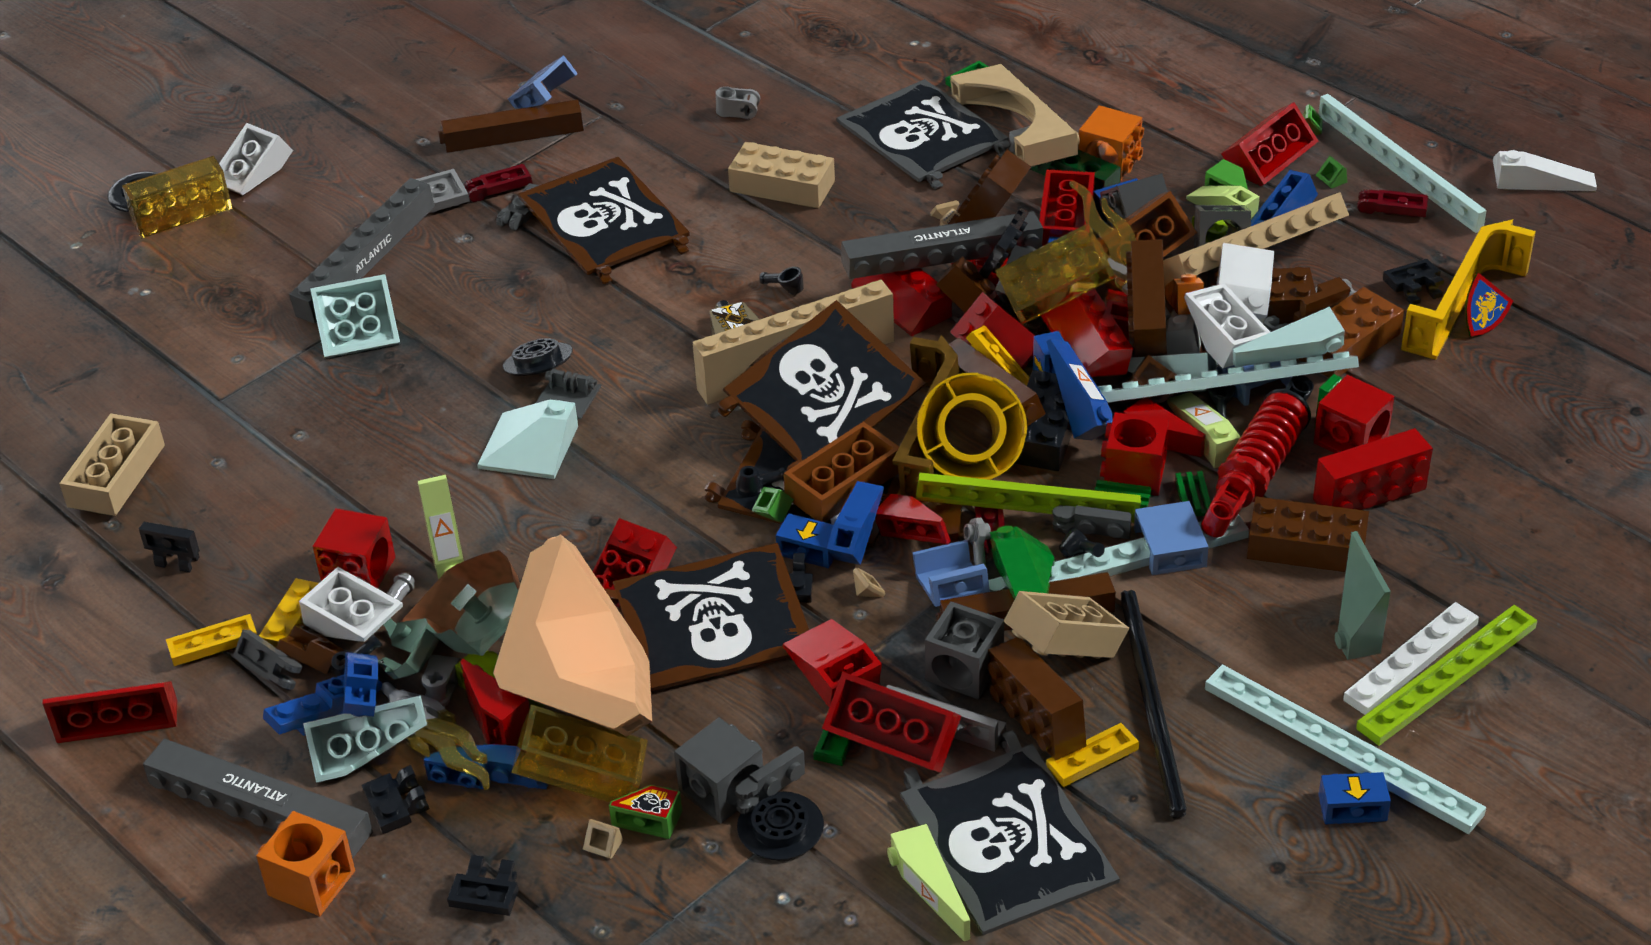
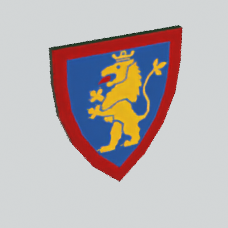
M1476 273L1465 301L1466 324L1470 337L1483 335L1493 330L1503 321L1513 303L1511 298L1480 273Z

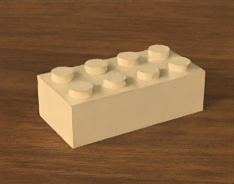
M745 142L728 168L730 192L819 208L835 182L834 158L797 150L782 149L776 146L760 145L754 142Z
M110 413L59 483L67 507L116 516L165 446L158 421Z
M1026 591L1018 592L1003 621L1013 629L1012 633L1015 636L1030 642L1032 649L1043 656L1056 654L1061 657L1074 655L1079 658L1084 656H1091L1096 659L1101 657L1114 658L1129 630L1128 626L1090 597Z

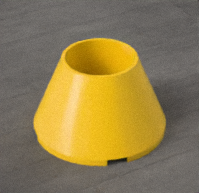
M979 373L957 374L940 382L924 399L917 418V437L926 459L933 460V467L937 471L949 476L988 480L998 477L1016 462L1022 452L1027 435L1026 415L1017 395L1002 381ZM960 407H970L986 416L992 428V440L986 452L968 455L959 452L949 443L945 434V421L950 411Z

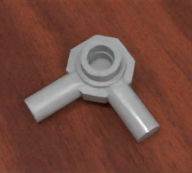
M982 518L971 519L969 524H965L963 532L959 535V540L970 541L973 546L974 564L984 563L986 566L984 542L990 539L989 532H991L989 524L984 523Z

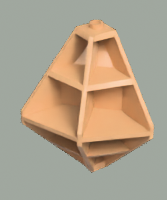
M561 534L557 537L549 538L544 542V545L530 552L493 674L499 688L614 729L627 737L652 722L650 665L648 657L576 546Z

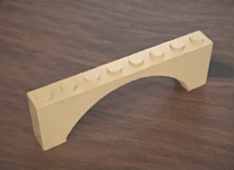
M1002 64L950 76L952 97L961 105L976 104L1000 107L1017 112L1032 122L1025 132L1020 136L1014 137L1015 155L1028 165L1035 166L1078 155L1080 138L1077 131H1074L1067 122L1063 121L1057 113L1052 111L1047 104L1042 102L1038 96L1031 92L1028 87L1020 82Z
M1341 192L1163 260L1164 287L1173 279H1181V275H1198L1220 265L1223 243L1264 249L1349 216Z
M878 280L693 341L698 392L707 405L728 397L723 388L744 373L765 351L783 339L790 337L835 300L840 302L884 344L894 342L893 293L882 280Z

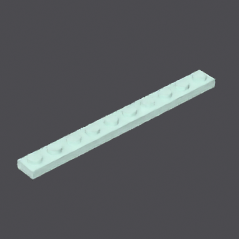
M1325 94L1320 97L1319 115L1323 120L1422 194L1427 195L1430 200L1473 232L1478 233L1480 228L1484 226L1486 209L1331 95Z
M1349 351L1333 353V358L1323 359V355L1306 357L1307 362L1297 363L1296 359L1280 361V366L1270 367L1268 362L1254 364V369L1244 371L1243 366L1227 368L1228 373L1217 374V370L1201 372L1202 377L1191 378V374L1175 375L1174 381L1165 382L1164 377L1148 379L1149 384L1138 385V381L1122 383V388L1112 389L1111 385L1097 387L1107 402H1115L1359 367L1358 356H1349Z
M1239 514L1221 537H1211L1202 530L1209 548L1242 540L1249 536V529ZM1145 537L1107 547L1101 557L1085 553L1056 561L1054 566H1052V577H1050L1049 582L1108 572L1109 576L1148 566L1150 550ZM1002 577L988 580L990 592L1008 589Z
M1223 664L1205 683L1206 691L1356 773L1384 772L1389 791L1467 834H1470L1485 816L1486 807Z

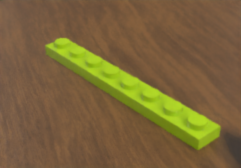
M919 473L916 499L919 501L1053 514L1054 508L1059 505L1074 507L1077 505L1129 512L1131 514V522L1133 523L1135 520V509H1140L1141 495Z
M1513 605L1357 721L1356 729L1380 746L1536 628L1537 619L1516 605Z

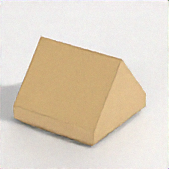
M590 819L583 850L611 859L623 841L620 829Z

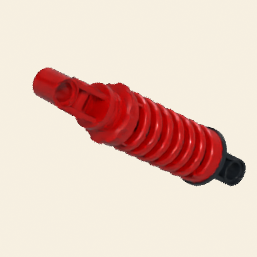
M1302 375L1293 376L1285 389L1272 390L1264 397L1259 410L1248 424L1232 452L1218 468L1217 493L1201 522V528L1207 535L1215 538L1223 536L1231 522L1236 519L1240 510L1249 506L1251 502H1255V497H1263L1267 492L1270 481L1279 470L1280 465L1295 444L1296 439L1300 436L1301 431L1308 426L1311 420V411L1307 400L1314 389V385L1309 378Z

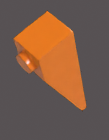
M1181 275V279H1173L1164 287L1165 298L1178 315L1191 314L1184 299L1185 293L1204 289V283L1200 278H1196V275Z

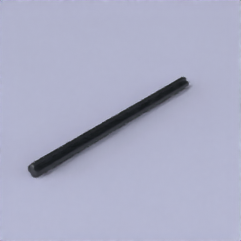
M1124 590L1121 592L1120 600L1126 626L1129 627L1128 635L1169 814L1172 818H1182L1186 815L1187 807L1137 595L1134 590Z

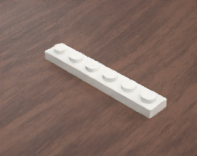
M1453 603L1344 692L1343 701L1366 715L1401 689L1477 626L1479 616L1460 604Z

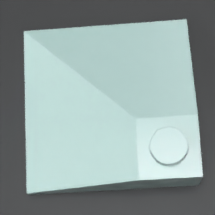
M385 274L310 288L325 359L400 344Z
M546 400L502 413L479 460L478 469L555 479L578 428L575 403Z

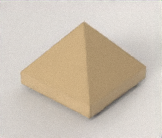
M959 201L936 205L930 212L931 216L941 219L950 209L957 210Z
M860 568L853 570L857 596H885V591L874 576Z

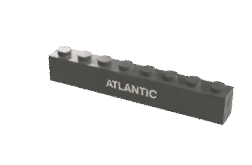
M413 178L406 181L289 294L296 317L316 324L317 319L310 288L362 279L435 207L430 184Z
M1031 211L1024 220L1028 224L1016 245L1020 247L1028 245L1035 249H1041L1043 226L1035 212ZM1015 214L841 241V262L849 279L954 263L962 256L966 260L989 257Z
M165 738L143 763L147 780L153 787L157 789L163 788L174 792L181 798H190L206 807H214L225 811L230 816L244 818L257 826H265L277 830L279 824L285 821L292 811L342 829L346 832L352 859L373 832L369 815L366 811Z

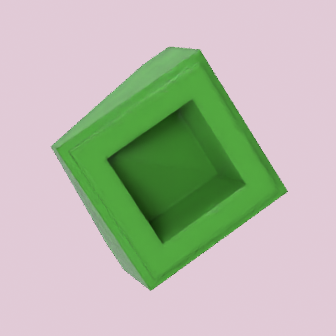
M763 487L752 511L774 521L783 522L794 499L780 489Z

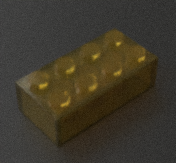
M214 156L122 185L132 224L141 239L232 209L223 169Z
M1089 223L995 270L1022 324L1116 278Z
M531 705L521 728L511 773L611 802L638 790L648 740L633 735L626 737L616 730Z

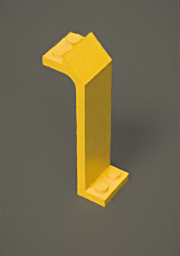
M1514 219L1482 226L1436 311L1413 304L1409 305L1406 313L1401 350L1436 360L1465 307L1467 294L1476 273L1482 275L1487 270L1497 269L1525 277L1529 269L1536 231L1514 226Z

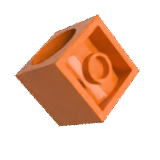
M1099 105L1079 129L1080 144L1078 145V150L1120 166L1121 181L1127 173L1131 172L1133 165L1141 159L1143 154V147H1141V140L1144 135L1142 117Z
M292 811L287 819L279 824L276 832L267 843L261 846L256 855L268 896L319 917L355 872L346 832L295 811Z

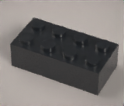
M1033 370L1027 387L1037 393L1046 414L1027 426V435L1022 452L1014 464L1059 471L1073 433L1056 374Z

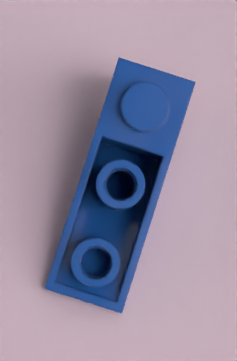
M857 481L834 523L826 548L835 560L861 565L883 494V486Z

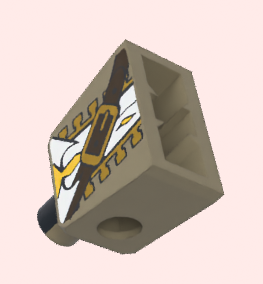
M722 300L716 304L714 309L710 310L712 335L760 320L744 302L729 304L728 301Z

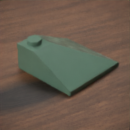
M1357 531L1351 532L1338 632H1335L1336 645L1338 649L1343 650L1347 660L1381 653L1391 593Z

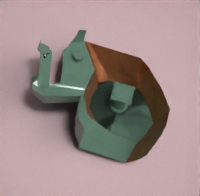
M498 550L481 554L448 569L400 623H395L390 618L383 624L388 631L392 646L411 653L406 662L401 665L384 657L378 660V665L386 668L385 672L393 679L420 673L440 640L456 652L482 656L507 630L520 588L518 575L508 557Z

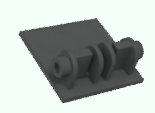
M553 368L545 374V379L549 383L536 403L546 400L573 402L576 406L577 419H582L600 390L601 384H597V380L593 379L592 376H584L578 373L572 375L569 371L564 373V371Z

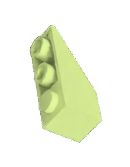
M1202 186L1187 195L1186 199L1196 205H1245L1251 210L1252 220L1258 212L1260 196L1242 186ZM1224 220L1225 222L1232 225V223L1230 222L1231 220Z

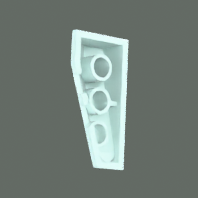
M1327 307L1234 348L1233 364L1235 367L1320 356L1327 352H1335L1344 345L1345 330L1331 308Z
M1209 353L1151 356L1176 375L1191 374V378L1202 377L1201 372L1216 370L1218 365ZM1132 357L1127 372L1133 373L1144 357ZM1206 389L1193 390L1190 392H1205Z
M421 696L375 706L374 717H357L351 714H341L303 723L316 783L352 773L427 726Z

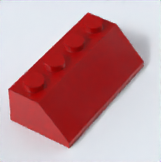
M1292 102L1275 111L1223 151L1221 155L1224 160L1243 168L1246 180L1263 186L1319 141L1295 102Z
M921 268L854 278L851 283V287L854 289L882 280L893 293L894 323L911 337L952 317V300L936 285L938 282Z
M1095 288L1070 289L1042 311L1041 317L1050 332H1060L1064 341L1070 344L1091 377L1127 374L1133 347Z
M171 681L43 699L42 702L56 743L171 728L177 725V698Z

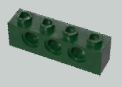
M1078 150V155L1031 166L1030 170L1046 176V170L1095 172V191L1119 184L1121 167Z

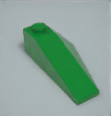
M1002 526L997 531L989 532L994 564L1014 600L1019 591L1048 593L1050 587L1049 579L1052 577V566L1055 564L1054 556L1049 547L1018 527Z

